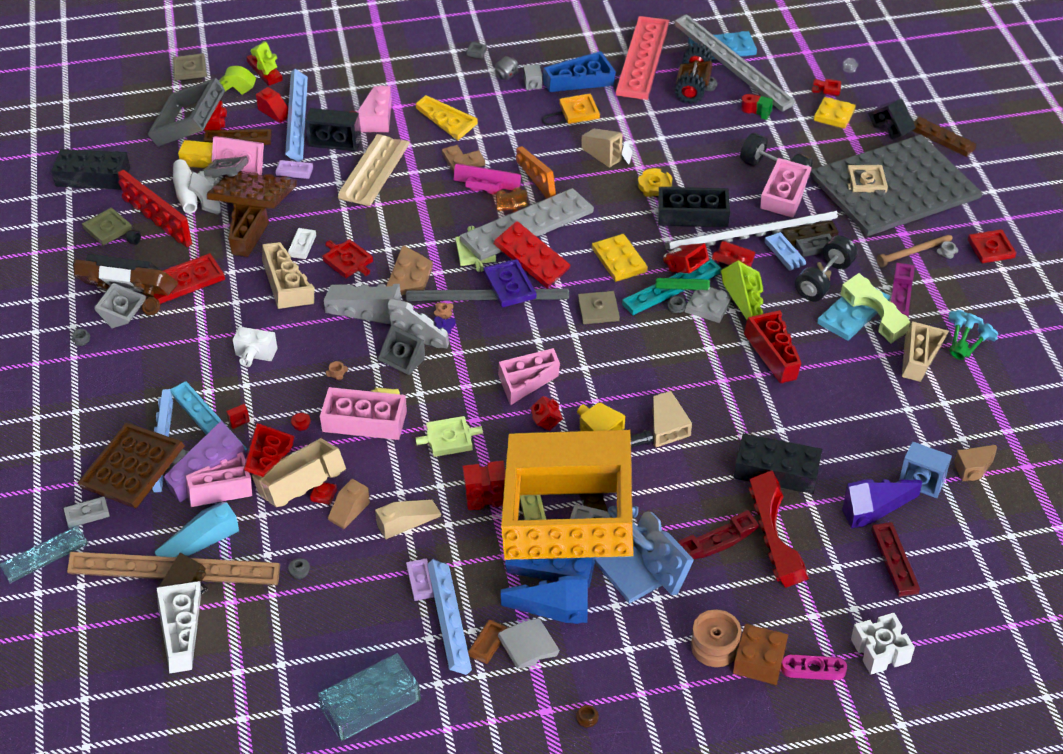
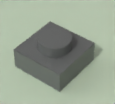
M471 42L467 49V56L482 59L487 50V44Z

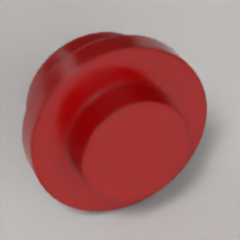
M297 413L291 418L292 426L298 431L306 430L311 423V418L306 413Z

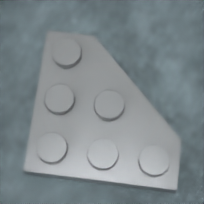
M394 299L389 300L388 310L391 325L423 339L425 345L436 348H448L449 337L445 329H438L433 325L434 321L425 314L421 313L419 315L413 310L414 306L410 303Z

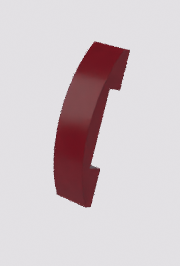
M747 510L731 517L729 524L697 538L693 534L677 542L693 559H699L723 551L740 542L759 527V524L750 511Z

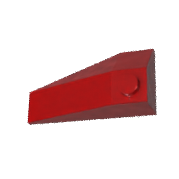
M257 423L246 452L244 471L264 477L292 449L295 436Z

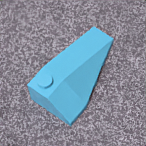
M219 502L204 509L155 551V555L160 557H177L179 553L190 556L239 532L236 515L227 502Z

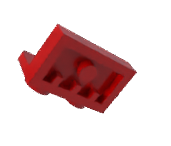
M722 241L719 251L713 253L712 259L728 265L740 261L751 267L756 252Z

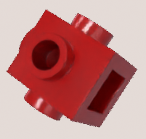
M542 396L530 407L533 415L532 418L536 425L549 431L563 419L559 410V404L554 399Z

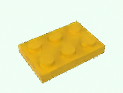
M624 234L592 243V250L615 282L647 272L648 266Z

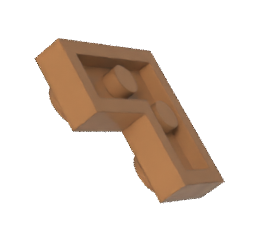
M458 145L442 149V155L453 173L457 163L476 167L485 166V159L479 150L463 155Z

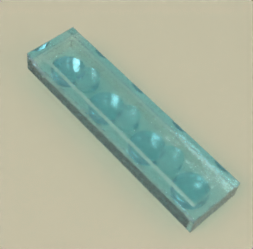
M76 526L1 563L0 567L9 583H12L88 543L79 527Z

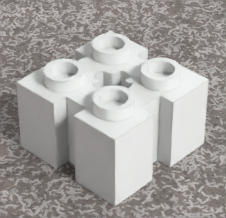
M895 613L878 617L877 623L874 624L871 620L854 624L851 641L858 653H864L863 662L870 675L887 670V666L890 663L897 667L911 662L915 647L907 633L901 635L902 625Z

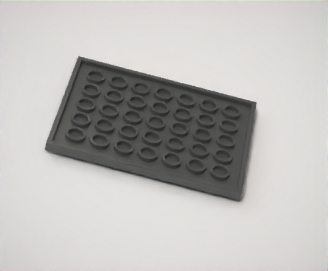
M922 134L811 169L809 175L867 237L982 197V192ZM848 165H882L888 185L887 192L885 190H875V192H852V190H848L847 183H850V175L847 172ZM855 170L853 172L856 185H863L860 182V177L866 170Z

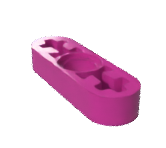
M787 655L783 658L781 670L785 676L790 678L841 680L846 675L847 664L838 657ZM789 664H793L795 668L791 669ZM816 664L820 667V670L812 671L808 668V665ZM834 666L838 667V670H839V671H835V668H833V667H834Z

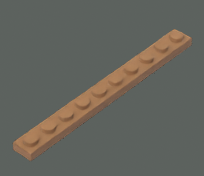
M70 552L67 573L164 579L177 557ZM191 558L206 568V574L202 580L205 582L278 585L279 563Z

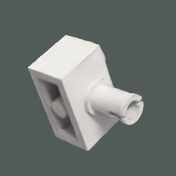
M239 327L233 338L235 354L242 356L239 362L243 366H246L248 361L247 367H250L253 359L272 361L277 350L275 332Z

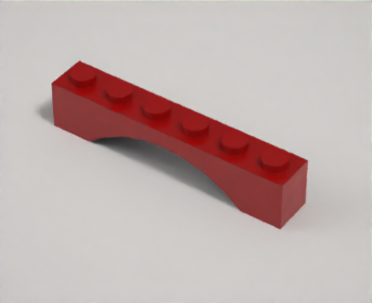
M772 470L751 478L752 487L749 488L752 498L756 499L757 502L754 504L757 514L761 515V519L758 521L762 531L766 532L763 538L767 548L770 547L771 549L768 555L771 563L776 566V569L773 571L777 581H781L785 588L808 580L809 576L804 561L798 551L790 548L778 536L776 526L777 513L783 499V494L777 477Z

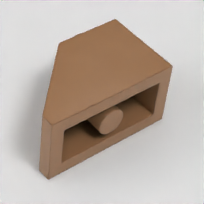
M991 445L957 450L954 465L961 480L975 481L982 479L994 461L997 446Z
M351 479L339 491L328 520L345 529L370 503L368 487Z

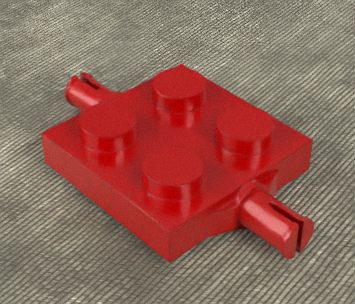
M351 239L338 245L334 244L331 240L326 242V247L331 250L322 256L323 262L344 278H348L358 271L364 274V276L370 274V270L365 266L373 262V256Z

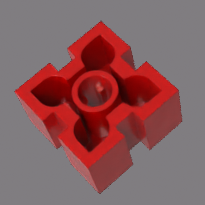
M504 461L488 462L487 466L479 467V464L463 466L468 510H480L484 508V505L492 504V507L503 506L506 475Z

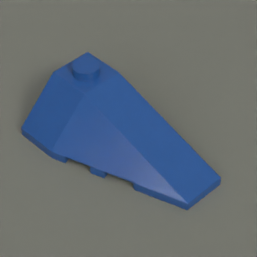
M587 576L559 577L557 582L548 583L544 580L540 581L539 585L533 587L520 585L501 589V606L565 623H587L588 579Z

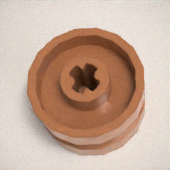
M717 609L708 610L700 614L694 621L691 640L692 653L696 659L704 665L711 667H723L732 663L736 658L742 630L739 621L732 614Z

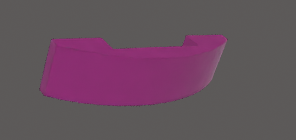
M896 263L891 302L896 306L897 310L909 318L915 265Z

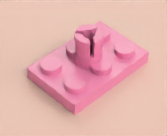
M215 136L213 137L212 162L215 159L247 156L248 164L241 171L243 173L256 172L258 175H262L264 143Z

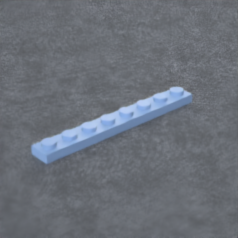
M294 69L291 72L285 154L290 159L300 162L303 159L308 77Z

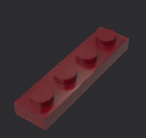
M893 523L872 525L871 531L898 597L919 594L920 587Z

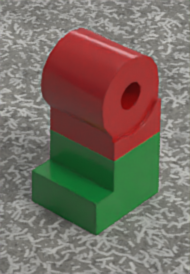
M752 94L742 96L741 110L744 113H754L761 115V119H768L773 107L772 98Z

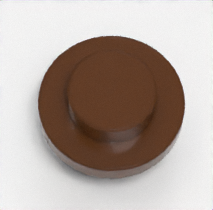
M154 297L146 298L142 304V310L147 315L157 314L161 307L159 300Z
M584 705L578 709L576 720L579 725L592 727L598 722L599 714L593 706Z

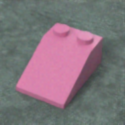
M778 158L761 194L760 208L793 218L800 204L812 167Z

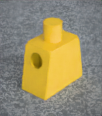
M597 403L591 408L583 404L577 410V414L580 416L581 431L625 429V415L602 403Z

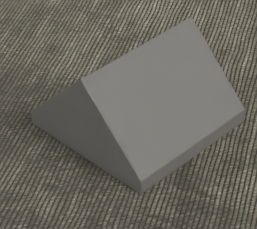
M113 283L95 306V310L111 328L128 324L146 300V296Z

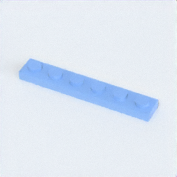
M164 389L162 390V397L158 398L160 411L156 413L158 426L154 427V432L169 437L173 398L171 390ZM164 474L154 485L153 492H162Z
M432 559L428 563V569L449 670L467 675L472 668L448 564Z

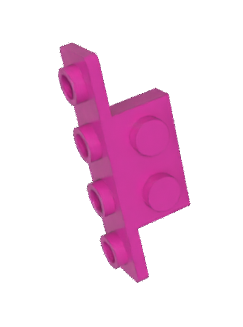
M457 163L454 169V180L466 182L465 187H469L472 191L486 190L489 194H497L502 189L519 191L521 174Z

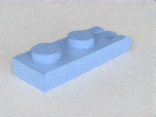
M781 232L765 237V244L789 271L799 268L800 265H806L805 259Z

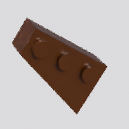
M233 203L232 223H230L228 237L231 252L233 255L249 257L269 224L266 207Z

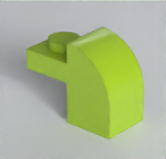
M230 66L219 82L225 91L234 87L243 95L254 87L256 77L244 67Z

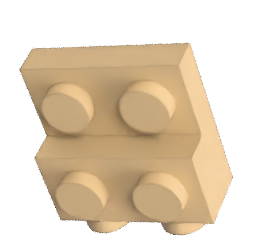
M848 165L847 172L850 175V183H847L848 190H852V192L885 190L887 192L888 185L882 165ZM855 170H866L860 177V182L863 185H856L853 173Z

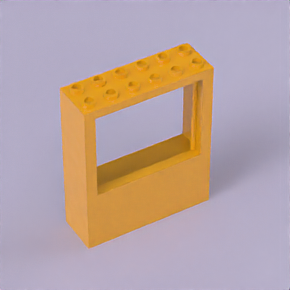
M630 430L509 434L501 523L505 560L633 556ZM617 492V518L518 520L520 495Z

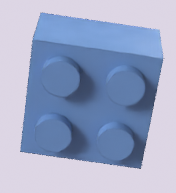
M912 442L904 458L899 480H921L922 487L920 492L938 498L945 483L952 456Z

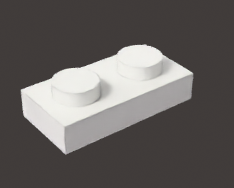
M298 228L288 250L289 255L294 258L306 259L315 240L316 230Z

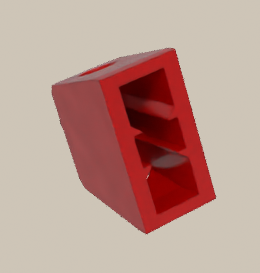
M705 243L681 245L663 257V261L665 264H668L669 270L677 273H691L710 260Z

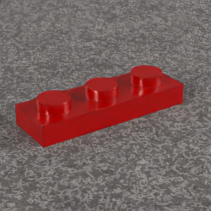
M252 55L246 57L249 65L268 86L283 81L282 75L276 68L270 71L268 75H264L262 70H258L257 58Z

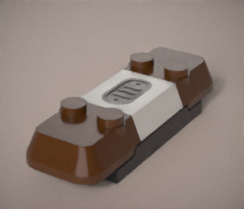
M88 254L86 261L77 259L73 261L75 277L88 285L97 286L98 289L107 291L115 283L132 291L143 292L144 295L153 297L154 294L170 295L178 284L170 275L148 261Z

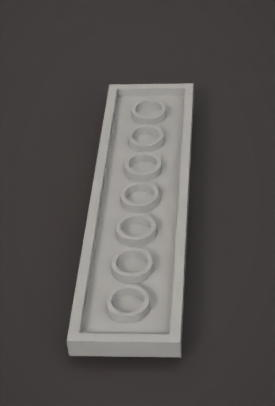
M572 188L461 234L460 241L481 261L502 252L493 244L494 240L516 221L537 237L593 213L594 207Z

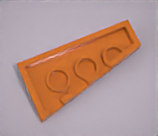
M523 146L516 148L517 163L547 199L555 196L553 171Z

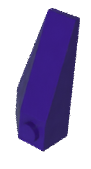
M866 479L848 483L842 511L851 528L864 527L918 497L922 481L899 480L896 483H890L889 480H882L881 483H874L873 479Z

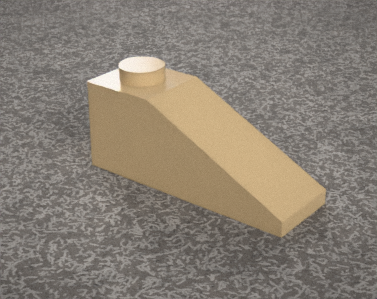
M433 500L393 502L375 510L377 526L385 539L441 517V513Z

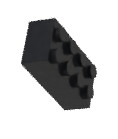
M60 149L51 172L56 187L122 190L118 182V172L124 169L129 173L130 164L127 152Z
M659 187L658 226H729V188Z
M743 433L735 464L734 479L750 482L751 478L773 470L781 488L814 494L822 448Z

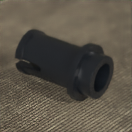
M643 430L642 433L631 436V448L644 444L650 445L653 442L650 430Z

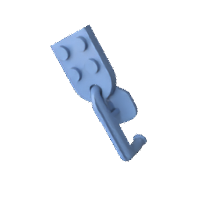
M617 506L609 507V514L613 518H617ZM637 506L632 507L633 518L638 515ZM644 512L638 525L633 522V544L642 554L643 562L650 573L671 595H678L694 559L668 532L662 531L661 521L653 512Z

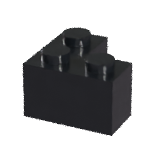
M902 98L881 105L868 113L874 128L885 125L891 139L901 137L916 128Z

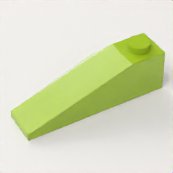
M736 261L722 269V283L746 320L748 317L763 314L760 305L763 304V299L760 297V293L763 292L760 272L740 261Z

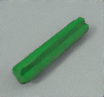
M656 278V288L709 290L710 280Z

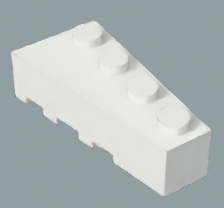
M198 581L158 587V608L169 673L192 670L201 601V583Z

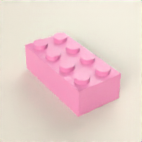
M329 387L320 414L322 432L399 440L407 412L406 396Z

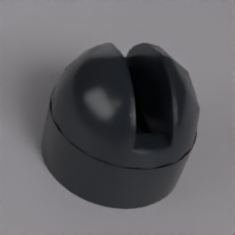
M129 230L126 233L127 242L137 245L141 240L140 231Z

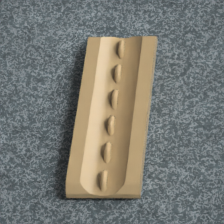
M377 134L339 191L338 199L371 206L410 142Z

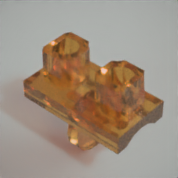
M520 187L514 188L511 193H506L503 190L496 192V209L498 212L512 209L514 213L518 211L519 207L528 206L527 191L522 190Z

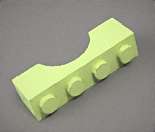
M858 273L842 284L840 295L853 307L859 305L868 306L878 312L881 317L878 332L891 344L907 333L910 326L908 317L897 310L896 306L889 302L880 290L875 289L867 278Z

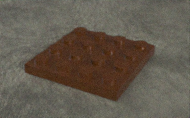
M240 170L235 176H225L207 192V199L274 209L296 187V180L287 176L281 178L274 177L272 174L243 173Z
M126 422L77 484L82 489L136 509L185 445L180 440Z

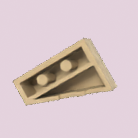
M912 321L905 336L902 377L921 382L949 331Z

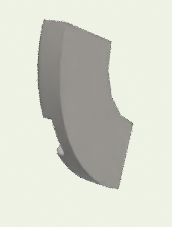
M192 172L188 189L199 197L202 210L218 215L221 209L220 201L207 199V192L213 188L212 184L201 175Z

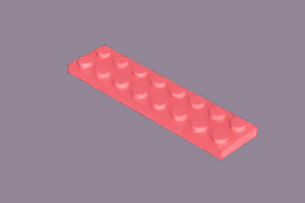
M639 16L616 89V96L648 100L668 31L669 20Z

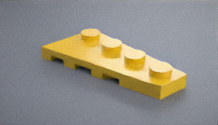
M427 95L416 103L417 110L457 141L478 124L477 118Z

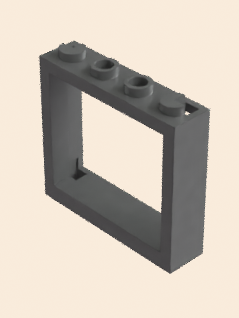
M217 78L170 95L148 132L149 137L157 147L204 130L225 92ZM198 102L190 117L174 122L182 107Z

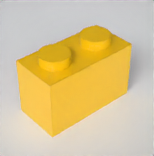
M184 140L178 152L179 159L185 160L189 167L206 168L212 163L213 143Z

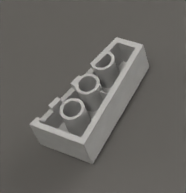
M361 284L360 287H354L353 285H331L324 298L325 313L391 325L388 302L390 299L401 301L400 284H393V286L386 287L385 284H378L377 287H369L368 284Z

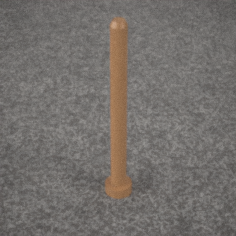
M946 235L886 256L884 254L878 255L877 263L880 267L887 266L888 262L941 245L943 242L951 241L952 236Z

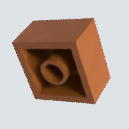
M745 624L735 658L733 674L777 685L789 634Z

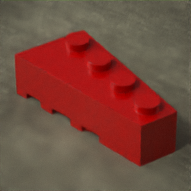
M781 311L748 317L744 335L779 383L797 380L802 363L795 346L791 343L792 338L787 333V326L781 318Z

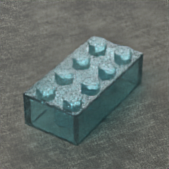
M398 653L318 693L320 708L340 741L421 700L419 684Z

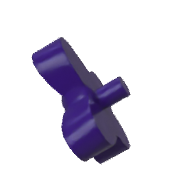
M435 317L434 324L438 329L443 328L450 334L451 329L456 325V320L454 318L445 320L441 317Z

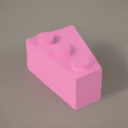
M374 86L358 110L361 132H389L392 104L390 86Z
M554 348L499 362L498 375L510 405L559 376L560 362Z
M243 452L238 453L236 458L229 461L226 459L220 461V465L212 468L207 466L186 475L187 495L191 507L252 496L251 476L249 472L244 471L245 458Z

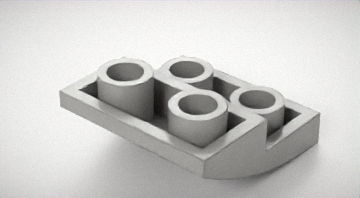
M540 618L516 624L498 634L500 641L517 669L536 666L539 659L555 657L560 651Z

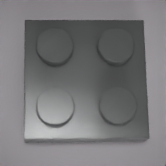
M247 156L215 159L204 169V175L211 176L212 178L222 175L235 176L248 164Z

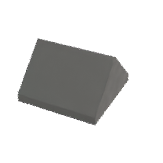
M391 325L378 360L410 375L425 360L424 340Z

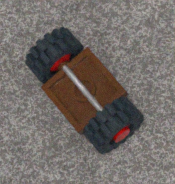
M693 43L692 46L689 45L685 49L676 79V97H680L679 100L681 102L685 100L684 103L686 104L687 101L690 104H693L694 101L696 104L698 100H702L705 87L708 86L713 67L711 62L712 52L709 47L706 48V45L700 46L701 43H698L697 46Z

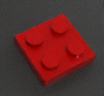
M1002 229L970 234L968 236V242L981 264L1012 259L1016 256V251Z

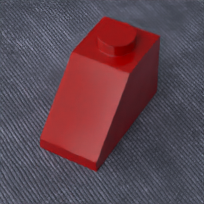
M267 87L256 94L259 111L279 123L288 119V106L278 92Z

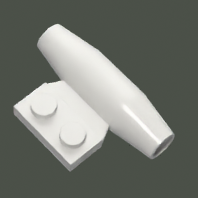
M179 159L173 164V183L176 196L183 210L186 213H193L197 210V195L188 189L192 172L186 161ZM204 171L198 173L208 180L213 187L220 182L219 177L205 176Z

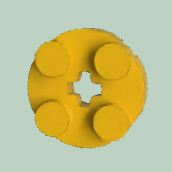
M647 169L643 171L641 176L639 175L638 187L646 197L658 196L659 187H672V176L668 172L666 174L661 172V169Z

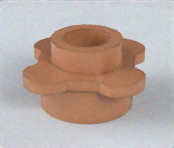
M436 303L435 316L443 319H448L452 316L451 309H453V304Z
M339 361L332 362L329 365V370L326 371V376L341 380L344 373L348 371V367Z

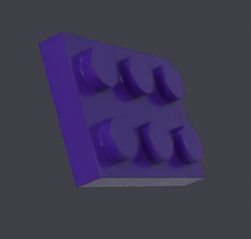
M518 259L483 267V273L501 307L537 299V293Z

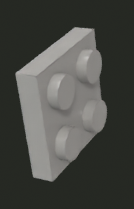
M711 287L709 290H695L686 305L685 312L720 323L733 298L729 293Z

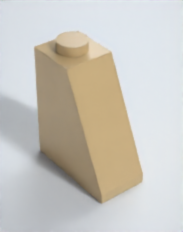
M592 129L582 135V149L610 168L622 160L623 134L615 131Z
M669 391L653 396V440L655 448L691 436L692 422L673 393Z

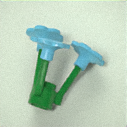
M963 310L949 312L948 320L955 323L954 326L956 327L952 346L949 350L954 358L963 360L965 357L969 358L982 341L997 340L998 332L990 324H984L983 319L971 313H965ZM974 323H978L979 339L969 349V344L965 341L969 330L973 328ZM962 325H965L966 329L963 336L957 342L959 329Z

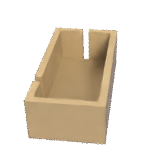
M320 438L281 459L264 477L253 474L252 478L259 495L277 508L286 505L289 500L304 495L307 490L322 485L327 480V477L333 478L338 476L346 467L339 448Z

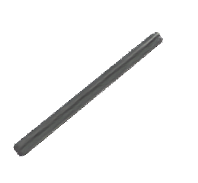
M492 289L406 291L407 301L498 300ZM534 289L537 293V299L533 300L569 299V289Z

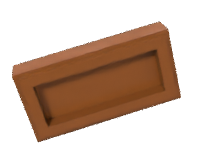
M489 619L469 649V656L488 664L501 644L498 634L508 627Z

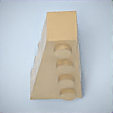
M280 242L262 244V261L278 309L314 304V286L308 283L307 277L299 271V266L296 262L293 263L291 256Z

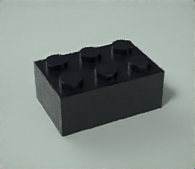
M310 108L305 119L309 147L347 151L358 150L362 139L359 113Z

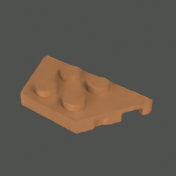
M402 246L386 287L400 284L401 295H405L407 290H425L433 268V261L406 246Z

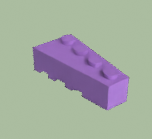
M222 420L164 476L169 490L179 502L188 498L186 475L207 466L212 468L220 465V461L234 459L241 452H243L246 459L243 444Z

